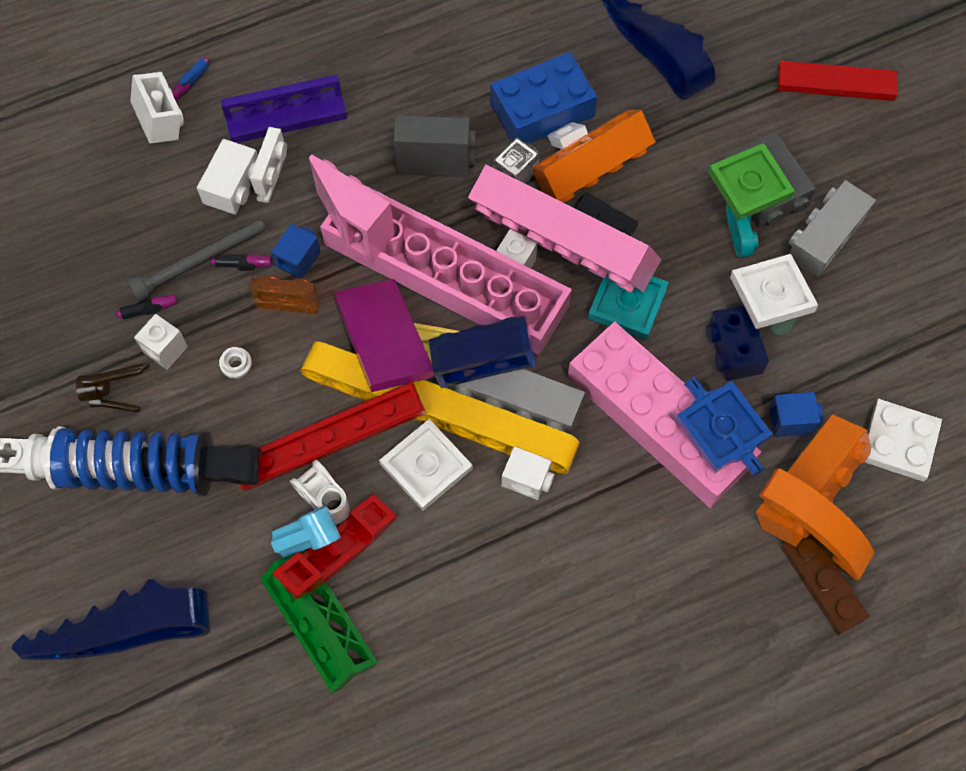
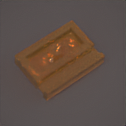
M265 275L261 278L251 277L249 290L254 302H257L256 308L318 314L320 301H318L315 283L300 278L293 281L280 280L270 275Z

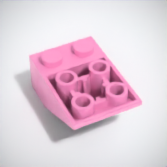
M311 155L309 161L316 191L345 245L370 262H373L395 235L390 201L378 191L372 192L364 187L362 182L352 175L346 176L341 173L330 161L326 159L322 161Z

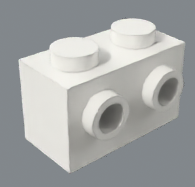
M162 72L133 75L130 102L149 144L178 140L180 127L184 123L183 115Z
M222 139L197 186L203 204L236 215L240 206L246 203L249 196V188L252 184L250 176L258 157L256 149Z

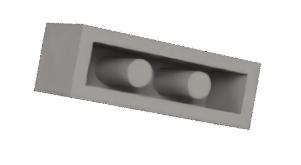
M846 180L838 189L832 187L823 200L825 204L821 210L815 208L806 220L808 226L805 230L798 229L788 243L792 246L789 254L792 255L795 263L818 278L867 218L876 199Z

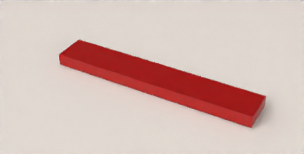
M412 381L259 447L258 449L262 450L259 484H240L243 491L250 490L308 465L314 460L322 459L426 414L414 382Z

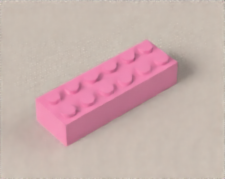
M487 164L484 166L468 196L470 200L477 204L475 210L485 215L487 219L499 225L503 224L511 230L536 241L539 246L551 252L552 250L556 251L563 258L576 265L581 261V265L603 279L608 274V279L630 293L633 292L634 288L641 292L645 291L662 260L649 245Z
M615 321L570 362L567 378L581 391H584L586 396L710 509L748 471L742 461L731 463L716 473L712 470L675 419L678 413L693 404L695 398L687 387L684 386L685 383ZM756 447L753 454L758 459L762 451Z

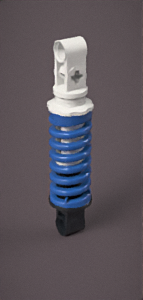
M57 426L56 429H52L49 437H44L42 434H32L28 439L0 438V473L26 474L29 480L34 481L46 478L50 488L53 490H59L64 487L78 489L81 486H85L87 489H97L102 486L105 490H115L117 487H120L123 491H132L137 487L142 492H149L155 488L158 492H168L170 489H173L176 493H185L191 489L198 496H206L212 482H230L242 485L259 484L262 450L243 446L232 448L214 447L213 439L209 432L190 434L187 438H181L180 434L172 433L165 447L164 437L160 432H154L150 437L149 445H147L146 435L140 431L134 433L131 441L126 431H118L112 441V436L108 430L99 431L95 439L91 430L84 429L80 432L77 439L73 429Z

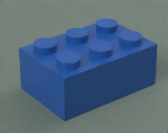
M571 52L490 84V105L512 143L518 139L527 145L547 137L548 134L571 122L581 123L595 117L597 95ZM517 142L514 144L515 149L523 147Z

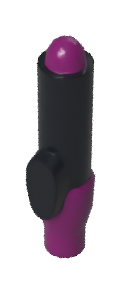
M257 254L216 255V257L211 259V263L216 267H237L240 271H252L255 268L272 266V257Z
M176 295L159 296L151 300L121 307L116 312V317L125 320L143 314H155L178 304Z

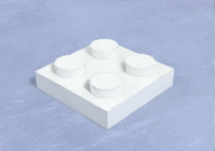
M791 254L732 270L730 278L756 329L816 312L818 304Z
M878 399L875 402L867 430L871 453L865 463L924 482L929 475L942 419Z
M430 419L379 460L380 465L422 511L427 509L473 470V465Z

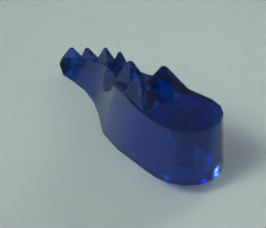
M602 0L610 18L621 34L657 68L678 98L686 100L715 83L716 73L714 65L703 48L704 37L702 35L688 31L683 25L664 20L661 15H651L642 11V4L632 3L628 0Z
M149 579L140 592L131 596L126 590H122L114 604L102 611L96 605L92 606L85 620L75 625L68 619H65L57 632L50 635L43 630H39L33 640H30L24 634L21 635L12 645V650L20 659H77L119 653L171 639H189L205 636L211 631L208 593L198 588L166 589L155 580Z

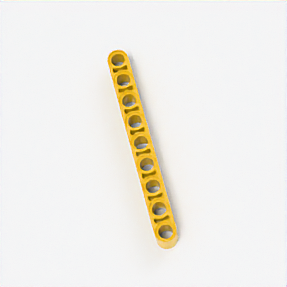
M319 341L313 343L300 369V372L305 377L314 382L365 401L403 386L400 385L371 392L356 354ZM426 380L414 382L426 414L415 418V420L425 423L430 419L439 429L511 455L515 446L551 460L550 471L560 474H567L580 444L579 440L574 436Z

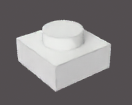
M571 122L547 136L551 146L563 149L588 134L585 125Z

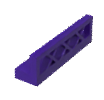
M338 74L221 99L230 139L235 143L263 138L266 136L269 127L281 129V132L285 133L347 119ZM334 86V90L320 92L321 89ZM303 94L301 97L291 98L292 95ZM269 100L274 101V102H272V103H270V104H266V105L262 104L264 101H269ZM245 107L243 110L230 112L232 108Z

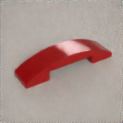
M372 494L349 513L348 519L337 527L341 538L316 550H313L311 547L303 554L299 551L273 572V576L298 599L328 581L357 558L395 521L397 516L375 494Z

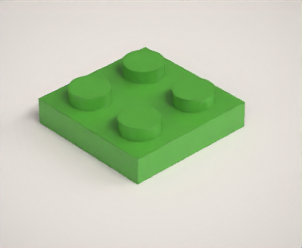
M764 143L709 166V175L738 221L792 198L795 190Z

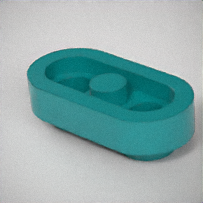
M726 204L727 222L737 257L753 256L754 250L758 249V236L756 231L751 230V216L738 221L729 205Z

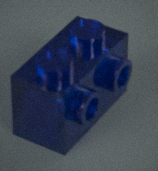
M745 306L714 311L709 324L706 325V334L708 341L714 343L717 352L715 353V363L718 371H723L726 382L763 374L769 359L759 330L755 328Z

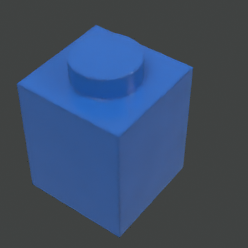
M290 224L271 251L275 267L300 280L303 279L321 253L317 235L309 228H299L293 224Z
M815 392L775 395L769 406L774 437L813 434L823 420L822 406L816 402Z

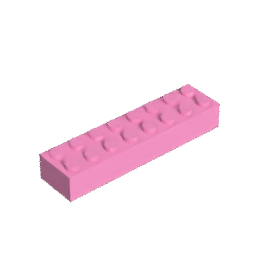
M363 185L364 187H366L367 189L371 190L372 192H375V190H373V189H371V188H369V187ZM389 197L387 198L391 204L395 235L373 262H370L345 245L330 215L327 216L320 226L324 245L390 279H394L395 282L539 356L570 306L571 288Z

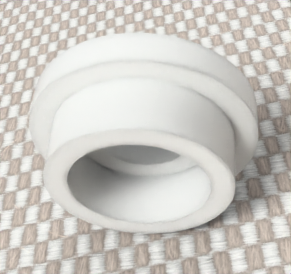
M231 347L221 355L219 366L225 376L241 378L250 371L252 359L245 349ZM234 361H241V365L238 367H231Z

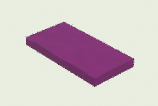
M394 279L334 292L335 303L371 392L434 377L433 365Z

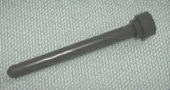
M258 220L149 277H146V275L139 277L137 275L127 280V283L137 301L142 302L150 297V293L154 292L153 288L263 232L266 225L263 221Z

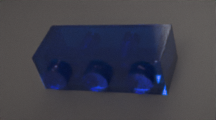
M525 316L518 318L509 317L501 322L489 325H476L468 330L456 333L447 332L439 337L429 339L433 373L441 388L537 366L532 336Z

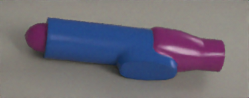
M200 58L176 83L172 90L175 101L184 95L209 67L208 58Z

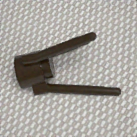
M143 363L105 373L78 376L76 380L77 396L80 401H89L91 408L107 407L139 412L141 410L139 406L103 400L102 398L109 394L108 381L142 374L143 370L148 369L150 365Z

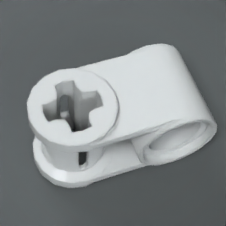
M314 460L312 467L298 479L293 478L290 480L297 493L315 510L326 506L332 500H340L341 504L338 508L329 510L335 524H340L348 518L351 510L345 492L317 460Z

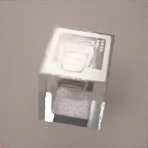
M516 137L493 160V168L526 183L534 175L531 167L539 163L540 154L532 144L524 143Z

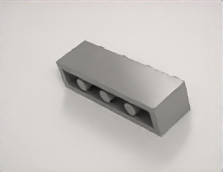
M463 347L449 378L450 390L571 434L585 395L584 391Z

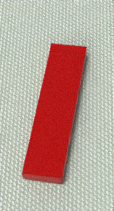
M780 61L778 65L777 91L895 101L897 97V71Z

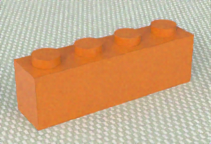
M626 110L531 167V170L541 191L564 203L575 196L574 192L582 187L589 188L597 184L599 177L605 173L610 174L620 170L624 166L623 162L626 160L641 157L647 153L646 148L656 142L643 111Z
M832 414L787 472L815 489L833 503L835 495L842 487L844 488L849 484L855 469L860 463H864L871 453L867 429ZM765 501L756 511L762 530L795 547L803 538L810 535L791 516H781Z

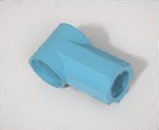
M326 505L301 516L295 522L272 531L271 544L275 553L281 554L284 558L311 547L313 550L319 549L338 540L341 536Z

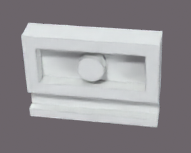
M268 128L251 173L250 180L255 194H258L257 201L269 203L287 155V143L283 140L281 129Z

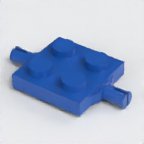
M696 376L689 379L684 386L693 395L695 401L690 407L678 413L675 419L712 470L716 473L731 463L742 461L752 474V477L761 473L765 467L762 466L753 454V451L756 447L769 440L773 434L740 390L731 381L719 389L706 391Z

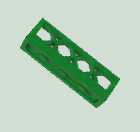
M295 554L275 560L260 580L331 693L341 690L354 676L372 669L378 661L327 582L312 591L321 595L325 602L324 606L314 602L310 596L311 592L296 599L273 576V572ZM329 620L339 623L343 630L342 635L332 630ZM348 648L356 651L363 662L355 665L347 653Z

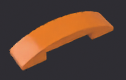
M780 468L775 469L759 496L781 516H791L834 554L832 560L854 580H859L875 553L865 535L838 507L815 489Z

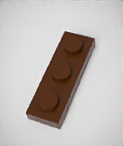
M811 533L808 537L803 538L796 547L787 542L781 546L782 551L838 636L870 617L822 543Z

